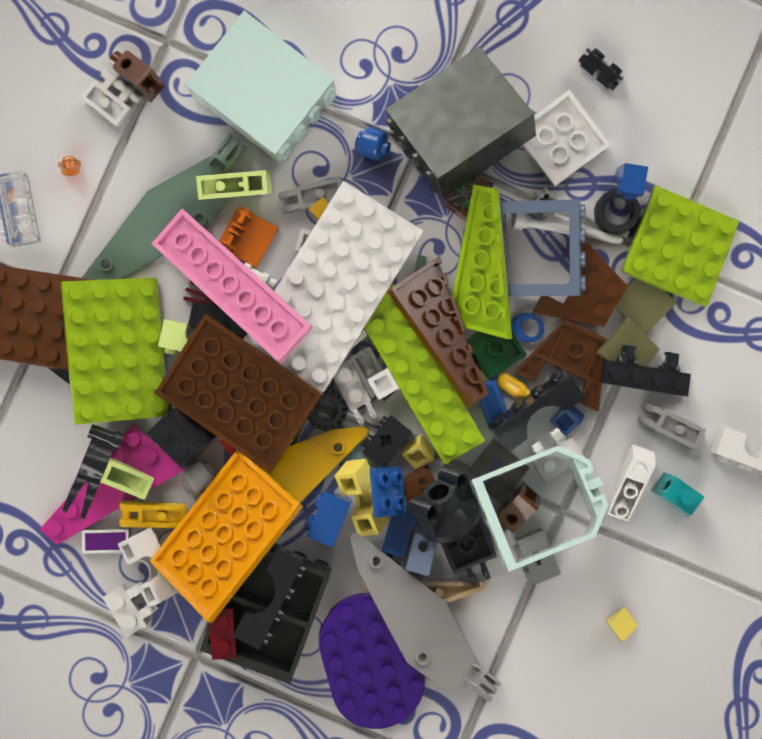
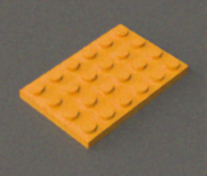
M236 450L155 553L150 562L207 622L212 623L303 506L255 462Z

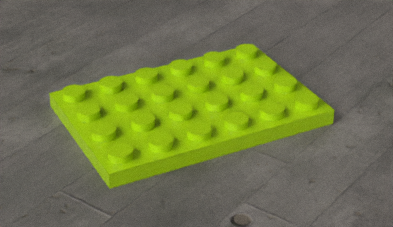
M157 278L61 282L73 424L80 425L155 418L168 414V402L155 394L165 375L163 348L158 347L161 335Z

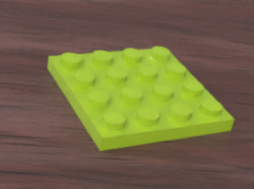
M656 185L652 188L621 272L697 305L707 307L740 221Z

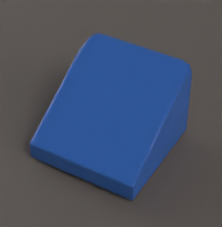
M575 406L567 411L560 408L550 419V422L567 437L583 421L585 415Z

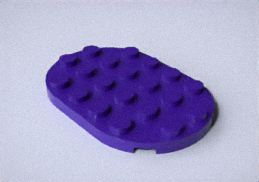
M370 593L354 594L335 604L329 610V614L323 624H321L318 643L331 694L337 709L347 720L364 728L383 729L402 722L419 705L425 689V676L406 662Z

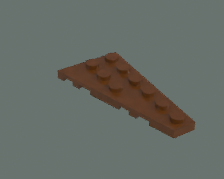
M438 256L387 290V293L466 407L470 408L488 395L480 369L475 366L471 355L473 353L471 344L468 345L464 333H466L456 301L450 295L447 287L449 282L447 276L443 275L440 267L442 262L440 256Z

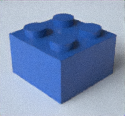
M328 489L325 490L324 494L320 492L314 504L317 512L315 515L311 514L305 526V530L309 531L307 537L334 547L352 499Z

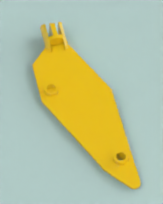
M364 426L327 431L289 446L272 473H269L261 466L259 467L295 500L301 503L367 436L368 430ZM336 444L343 446L340 452L334 450Z

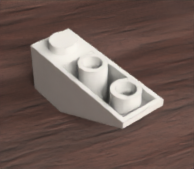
M632 444L618 477L606 512L607 515L629 522L656 466L655 453L653 451Z

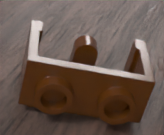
M428 465L403 476L406 503L415 496L423 495L426 486L435 481Z

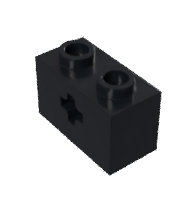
M391 415L388 418L383 416L375 426L379 430L374 437L369 434L361 445L364 447L362 453L380 467H386L413 433ZM389 434L391 436L389 439L392 442L391 445L385 444L382 447L379 437Z

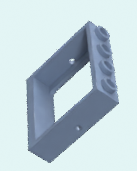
M580 199L500 202L506 275V214L567 212L569 214L570 281L567 284H507L508 296L582 295V290H586V276H582V267L586 266V253L582 252L581 243L586 242V230L581 228V219H585L586 216L585 204H581Z

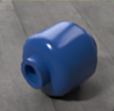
M368 127L358 133L355 140V148L360 156L379 161L384 155L387 156L389 154L391 142H388L387 133Z

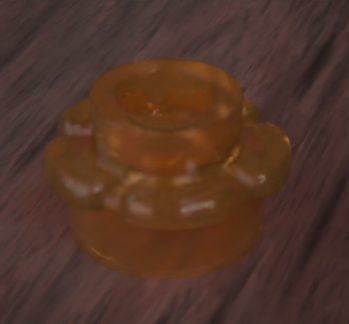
M66 156L58 163V167L61 168L63 175L74 176L80 173L81 162L74 156Z

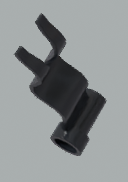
M92 424L87 436L91 439L62 512L67 513L75 497L87 481L88 486L80 517L82 519L86 518L112 451L119 450L125 435L124 433L119 431L112 432Z

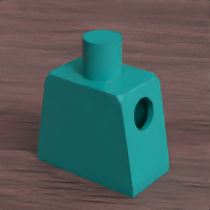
M663 472L650 490L686 517L692 516L704 499L703 495L684 481L666 472ZM670 483L669 487L665 490L666 485Z

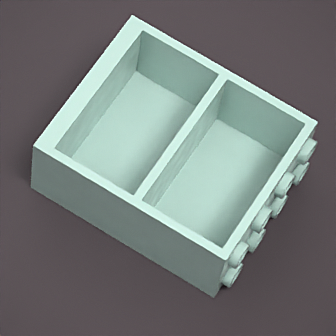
M245 11L242 12L185 84L194 99L278 164L282 160L286 161L293 153L291 148L296 142L300 143L308 133L306 129L311 123L313 125L317 123L322 115L320 113L325 105L329 107L336 97L334 79Z

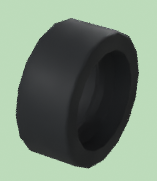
M611 189L604 193L596 202L594 219L598 227L604 232L622 234L630 230L639 220L641 213L640 203L637 198L636 200L623 199L630 207V217L622 225L611 224L604 216V206L613 198L622 199L621 194H616L617 189Z

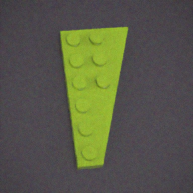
M473 185L452 297L456 301L465 328L505 339H512L499 189Z

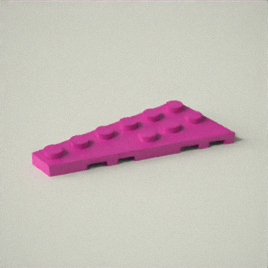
M132 424L124 433L125 435L119 450H113L110 456L154 477L150 490L185 469L180 467L153 439L135 424ZM86 481L67 513L62 512L65 500L40 530L58 545L120 509V501H133L138 497L100 482L86 518L82 519L80 517L88 486Z

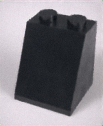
M177 408L164 415L147 432L180 467L190 465L217 438L216 435Z

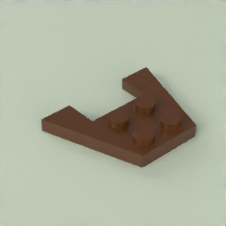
M586 241L581 243L582 252L586 253V266L582 270V276H586V290H582V295L567 296L564 303L550 296H541L531 313L605 327L628 286ZM570 246L566 251L568 254H570Z
M563 319L513 373L535 382L544 362L561 370L564 369L567 373L586 381L581 390L585 398L578 403L599 412L602 387L600 376L603 359L596 352L606 342L607 338Z

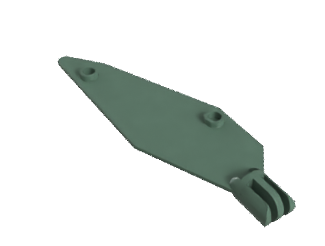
M228 133L210 157L148 190L82 278L93 280L121 279L164 256L151 243L181 209L185 210L207 230L231 197L198 200L196 176L231 173V168L247 147L243 144L230 162H228L227 160L240 143L239 140L235 139L221 156L220 153L232 139V135ZM105 260H109L111 263L107 269L103 266Z

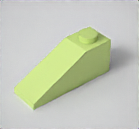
M270 170L196 176L198 200L272 194Z

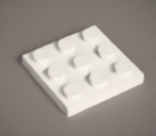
M570 90L534 115L536 136L522 145L553 188L611 146Z

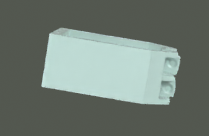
M556 446L470 481L506 571H513L596 537L608 508V502L605 495L600 494L598 489L603 486L601 478H594L591 473L594 469L590 459ZM548 455H555L568 461L591 519L584 534L515 561L483 481Z

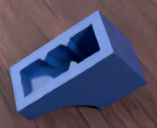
M624 163L618 167L615 173L617 180L616 194H621L622 199L636 200V197L643 196L648 166Z

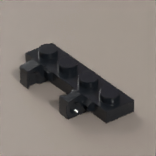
M622 345L621 356H617L616 361L603 360L600 383L688 397L691 374L680 372L678 353L664 352L666 356L665 361L658 368L638 365L639 361H635V349L637 346Z

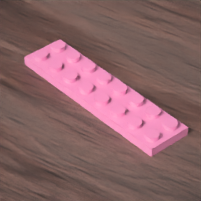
M181 209L151 243L279 363L282 364L314 328L185 210Z

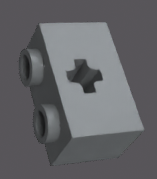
M541 528L514 538L516 545L513 548L518 559L550 547ZM553 554L538 560V562H532L522 567L527 581L532 580L535 585L561 574Z

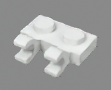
M555 427L548 432L557 446L585 457L573 438L570 437L565 440L559 428ZM537 440L529 445L535 455L545 451ZM552 454L532 462L544 482H548L570 467L568 461Z
M142 581L130 589H127L125 584L102 597L126 637L148 624L146 617L159 609L157 605L151 607L146 605L139 609L133 597L141 593L138 586L143 584Z

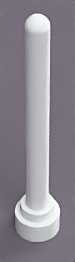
M515 213L513 229L523 230V228L532 227L570 235L569 225L530 218V215H526V213ZM585 228L586 238L615 244L623 242L621 235Z

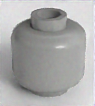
M197 460L182 471L184 480L181 481V484L188 493L193 491L196 495H201L217 475L207 461L203 463Z

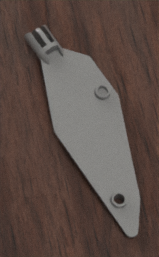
M352 534L350 542L358 573L406 662L441 689L468 686L486 701L491 702L493 697L483 689L496 694L498 689L491 683L500 686L502 683L480 666L447 603L360 534ZM374 557L377 559L376 565L372 563Z

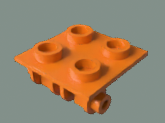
M238 206L219 242L234 256L257 268L279 227L251 213L249 209Z

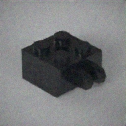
M481 515L475 528L465 536L467 539L471 538L472 540L469 542L468 548H465L464 545L460 546L462 538L453 542L441 543L453 575L466 570L472 586L477 584V578L471 567L480 564L483 577L486 580L490 579L491 576L485 562L497 557Z

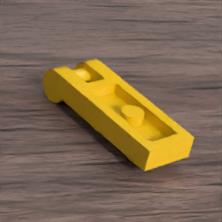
M131 500L120 501L122 516L119 518V525L121 527L176 528L186 515V503L133 502ZM131 512H138V517H132Z

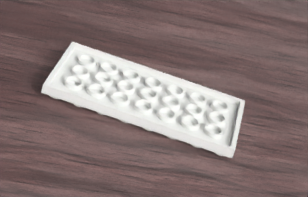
M343 181L274 291L314 327L281 365L324 393L421 238L424 230ZM249 334L246 335L245 341L277 361Z

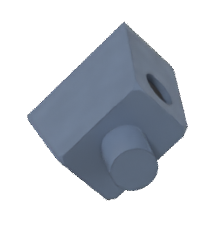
M414 533L403 569L414 575L428 577L437 543L428 541L420 533ZM422 542L426 545L425 552L419 550V543Z

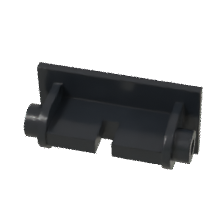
M587 48L586 51L589 52V55L583 54L578 60L581 63L580 67L592 76L597 70H600L601 73L596 80L605 86L607 90L610 88L613 91L619 84L616 81L617 78L620 80L624 79L621 75L623 70L615 63L609 65L604 61L605 55L597 48L593 50Z

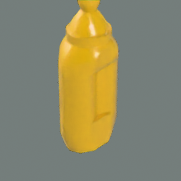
M502 371L496 380L498 388L515 399H523L530 394V390H528L525 383L507 372Z

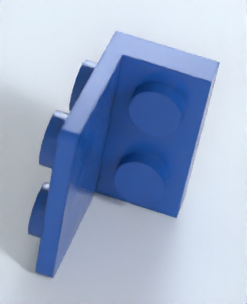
M371 468L370 479L374 517L405 515L406 499L404 497L402 468Z

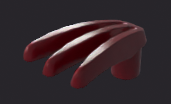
M190 288L185 289V291L205 299L200 300L184 296L183 299L185 301L219 307L207 295Z

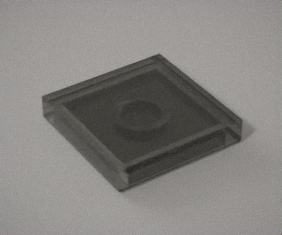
M493 438L467 472L470 475V480L518 462L520 459L513 453L508 452L504 446ZM523 465L483 481L488 495L498 503L503 504L530 467Z

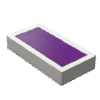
M130 528L82 530V554L122 553L118 543L130 538Z

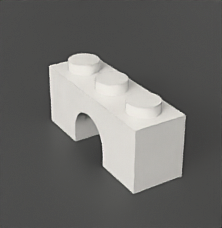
M718 427L709 453L716 455L715 459L729 464L731 460L738 463L737 468L751 472L752 469L760 471L759 476L762 477V445L759 452L751 457L745 451L746 434L727 427Z
M151 527L118 543L127 565L135 561H141L148 567L149 577L147 581L138 586L148 607L161 603L179 593L150 562L160 548L158 537Z

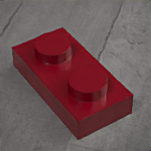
M223 608L212 623L209 622L212 660L237 658L236 638L233 637L235 633L234 608Z

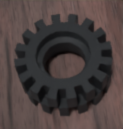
M326 389L307 420L313 427L323 431L337 428L343 423L347 415L345 399L337 391ZM324 400L331 401L335 405V414L329 419L320 417L317 412L319 403Z

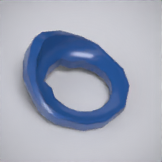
M524 312L516 315L511 320V329L518 340L526 343L536 342L544 333V323L536 314ZM533 319L537 322L539 331L536 336L529 337L521 330L524 320Z

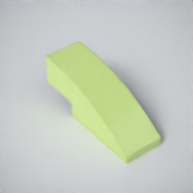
M110 457L100 482L145 500L154 477Z

